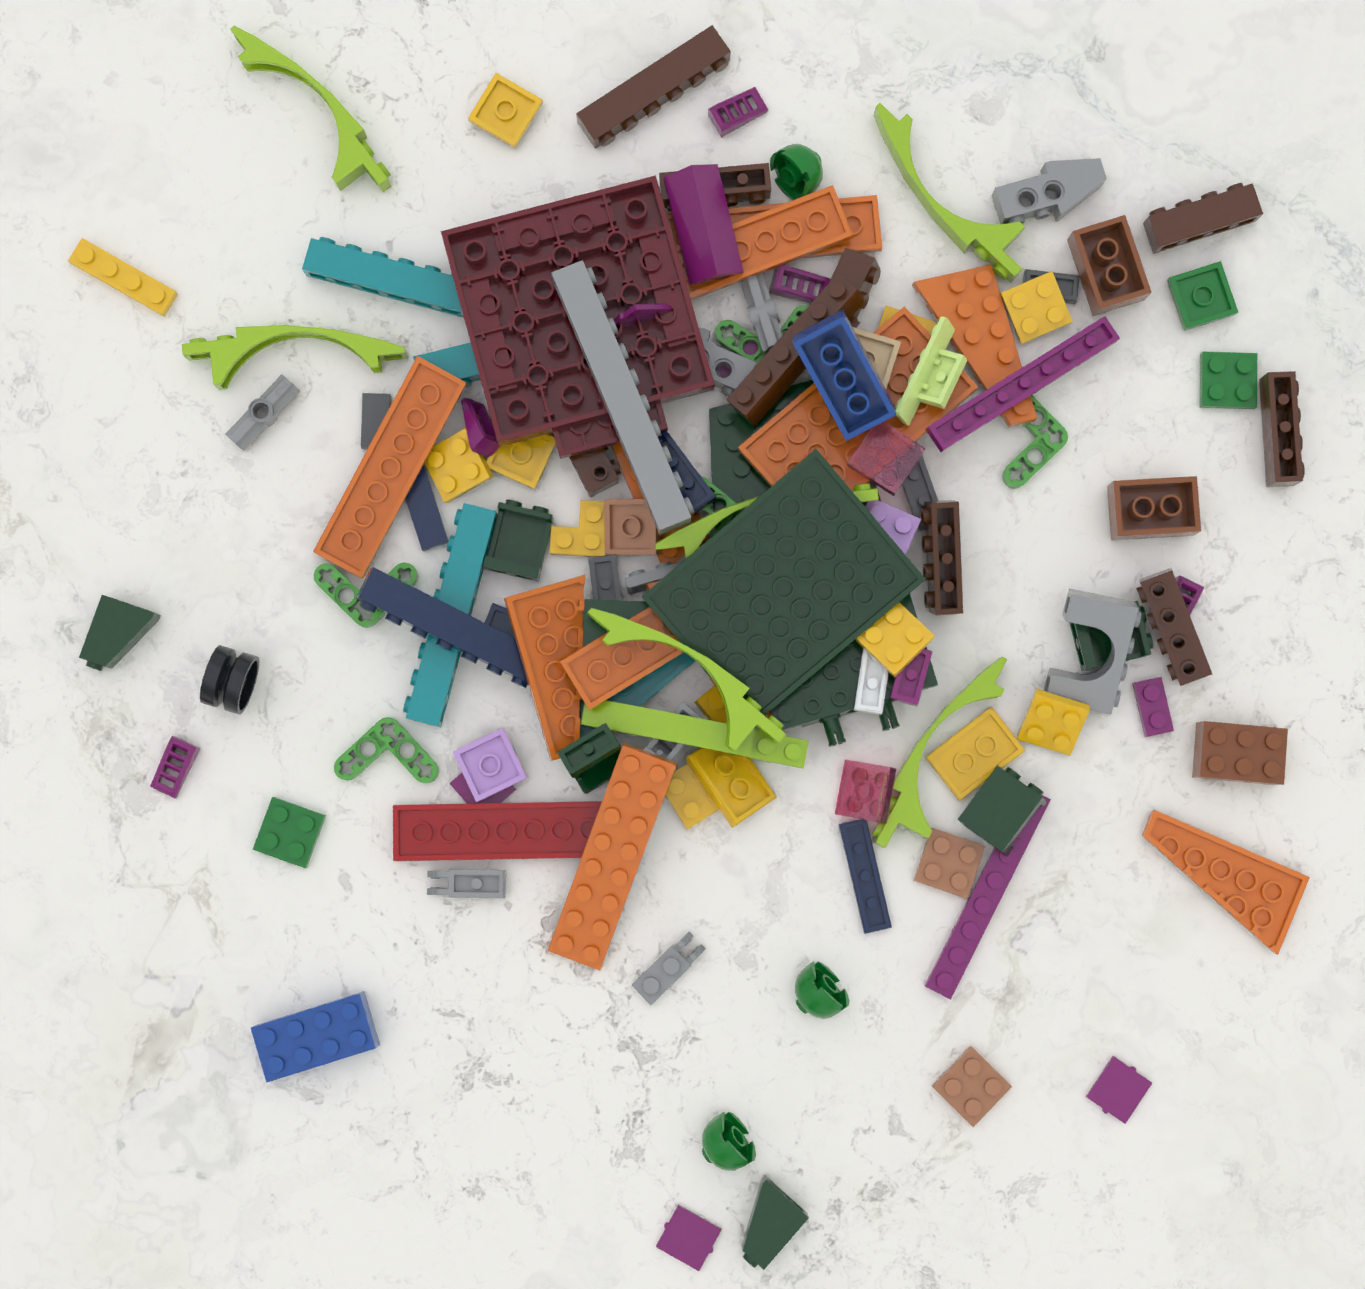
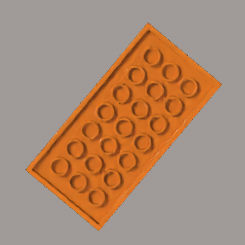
M905 306L873 332L874 334L901 341L886 389L895 408L908 386L910 375L914 373L919 363L921 352L926 349L931 338L929 332ZM963 370L945 409L920 402L909 426L904 425L897 416H894L846 441L815 383H813L738 447V451L771 487L814 449H817L851 491H853V485L869 483L927 433L925 429L951 413L978 389V386Z

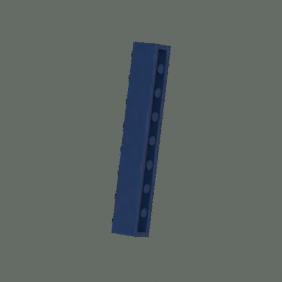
M374 567L370 568L355 598L361 601L360 607L372 613L379 610L387 614L385 619L398 626H401L403 622L412 627L410 632L424 639L429 635L437 639L436 645L448 651L455 648L463 652L462 658L475 664L480 660L488 664L486 667L488 671L499 676L504 672L512 676L511 682L523 688L527 687L528 681L514 637Z

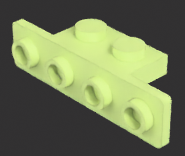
M941 316L938 324L933 327L926 349L921 352L919 363L914 373L908 379V386L902 398L897 402L896 416L904 425H910L920 402L945 409L967 363L964 355L946 350L955 331V328L946 317Z

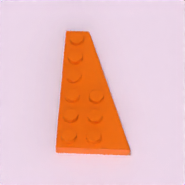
M992 264L913 282V288L927 303L926 307L930 313H933L938 321L941 316L948 318L953 325L955 331L950 342L958 354L966 357V364L970 366L975 374V379L979 385L982 384L985 390L1022 368ZM1031 396L1001 415L1008 427L1034 422L1037 419Z
M585 575L504 598L551 761L560 759L557 752L580 738L579 711L581 696L559 661L583 647L582 628L585 600H583Z
M1152 810L1142 836L1267 948L1278 955L1310 877L1161 812Z

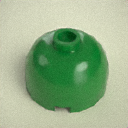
M801 144L788 145L775 152L770 158V170L773 171L775 169L778 176L774 179L777 186L792 200L815 192L823 178L821 158L807 146Z
M813 961L798 974L795 982L796 1004L803 1013H809L821 1019L830 1018L848 1007L850 1000L845 988L840 991L835 984L840 980L823 963L818 961L815 964Z
M722 1112L707 1123L702 1134V1153L707 1162L713 1163L716 1167L726 1171H735L754 1161L756 1157L753 1141L748 1144L747 1139L743 1135L748 1134V1130L733 1113L728 1112L725 1114V1112Z

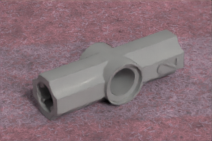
M759 274L741 281V286L748 303L747 310L753 329L757 332L765 356L783 336V333L779 326L780 319L774 300L770 298L763 274Z
M281 374L260 398L254 399L249 404L248 410L225 435L240 449L245 451L266 427H270L276 422L277 416L297 396L300 390ZM261 407H268V415L262 419L257 418V411Z

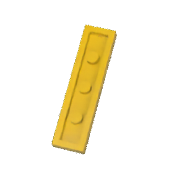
M81 238L68 260L70 264L165 317L178 295L175 290Z

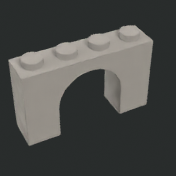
M1069 588L1062 614L1064 620L1098 628L1105 632L1111 640V652L1105 664L1091 673L1079 674L1049 668L1044 691L1088 704L1091 711L1111 715L1113 706L1118 707L1121 691L1118 690L1120 680L1124 681L1128 668L1127 664H1125L1126 656L1133 651L1134 627L1138 628L1141 620V611H1138L1137 604L1134 601Z

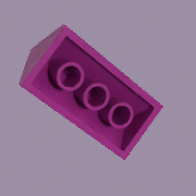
M718 164L690 165L665 176L664 182L689 285H696L743 273Z

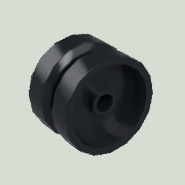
M218 645L209 659L202 679L200 702L216 708L223 702L226 711L241 715L249 703L256 684L260 663L259 657L244 652L236 657L234 649Z

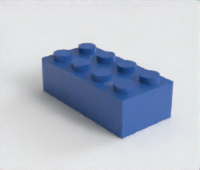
M843 309L793 336L795 349L846 441L896 416L895 405Z
M364 991L251 1027L266 1083L376 1049L380 1046Z

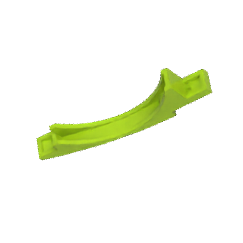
M235 25L230 28L235 39L245 50L238 55V58L247 72L270 71L291 76L311 87L328 104L334 114L338 129L339 149L332 179L340 191L365 172L369 174L382 192L391 187L388 179L391 174L382 162L377 164L371 157L374 155V152L365 141L367 136L364 129L331 92L296 62L256 36Z
M879 103L875 108L874 118L880 133L903 178L930 217L963 253L972 246L975 255L982 261L987 260L992 264L994 273L1000 279H1007L1011 283L1019 275L1022 268L1004 251L1021 235L1025 226L1020 221L1008 224L973 222L961 218L941 206L927 192L913 165L910 149V131L913 119L906 114L899 121Z
M290 325L236 327L237 338H234L232 335L218 336L217 340L206 341L204 338H194L189 340L190 343L182 344V354L188 361L211 358L213 385L219 390L228 388L238 370L253 355L272 344L295 338H317L339 344L359 356L374 373L382 372L381 361L408 359V352L405 347L381 339L335 329Z
M870 483L853 485L854 490L852 492L861 502L879 500L878 489L871 488ZM759 496L721 508L677 529L656 542V550L684 546L685 557L687 558L698 549L705 536L715 525L731 513L747 507Z
M594 608L588 611L587 614L608 631L601 640L607 646L626 641H653L674 647L698 662L712 678L722 697L727 719L726 746L732 751H736L755 726L775 743H779L786 735L781 730L784 725L772 715L769 718L765 717L760 712L762 707L751 697H748L746 700L743 698L750 688L708 657L664 633L626 618Z
M1001 657L978 674L943 708L913 746L889 786L898 795L897 797L892 795L885 808V811L889 813L884 822L878 821L872 833L876 837L873 843L886 848L898 824L924 838L930 837L932 830L925 819L918 795V769L923 750L935 729L954 711L975 701L1001 697L1004 688L996 685L995 682L1007 661L1006 658Z
M607 700L590 710L584 703L580 725L595 728L606 723L612 732L665 740L733 754L765 763H777L801 769L804 768L809 743L808 740L784 736L779 743H775L762 731L753 729L736 751H732L726 746L727 723Z

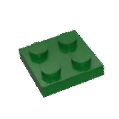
M1221 261L1167 279L1184 331L1225 319L1238 313Z
M1202 352L1200 354V408H1257L1258 353Z
M272 797L253 850L307 868L326 815Z

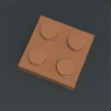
M604 499L605 555H659L660 549L656 550L655 544L660 540V535L645 500Z
M931 828L932 833L927 838L913 881L968 899L985 846Z
M969 1046L932 1085L972 1127L1012 1087L972 1046Z

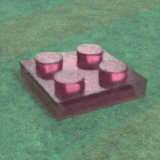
M882 422L871 428L847 466L892 496H895L926 448L886 422Z
M845 759L835 814L886 824L897 769Z

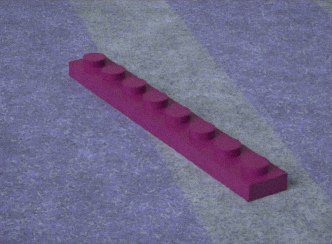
M1106 316L931 424L925 430L939 451L943 452L1113 345L1120 337Z
M1042 795L1046 804L1044 807L1041 805L1038 807L1011 845L1014 848L1008 856L993 848L924 985L925 987L951 1000L1051 799Z

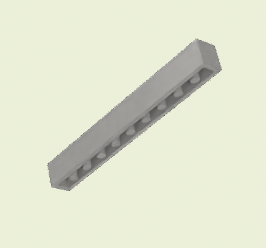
M582 260L551 272L554 286L659 535L691 523L690 514L694 513L692 504L688 497L683 499L679 489L683 487L681 478L677 471L672 473L669 462L672 461L670 452L666 445L662 447L658 437L661 436V431L656 420L651 421L647 411L651 410L645 394L640 395L636 385L640 384L634 368L629 370L625 360L629 359L624 344L618 345L615 338L618 330L613 318L607 319L604 312L607 304L602 292L597 294L593 286L597 281L592 268H586Z

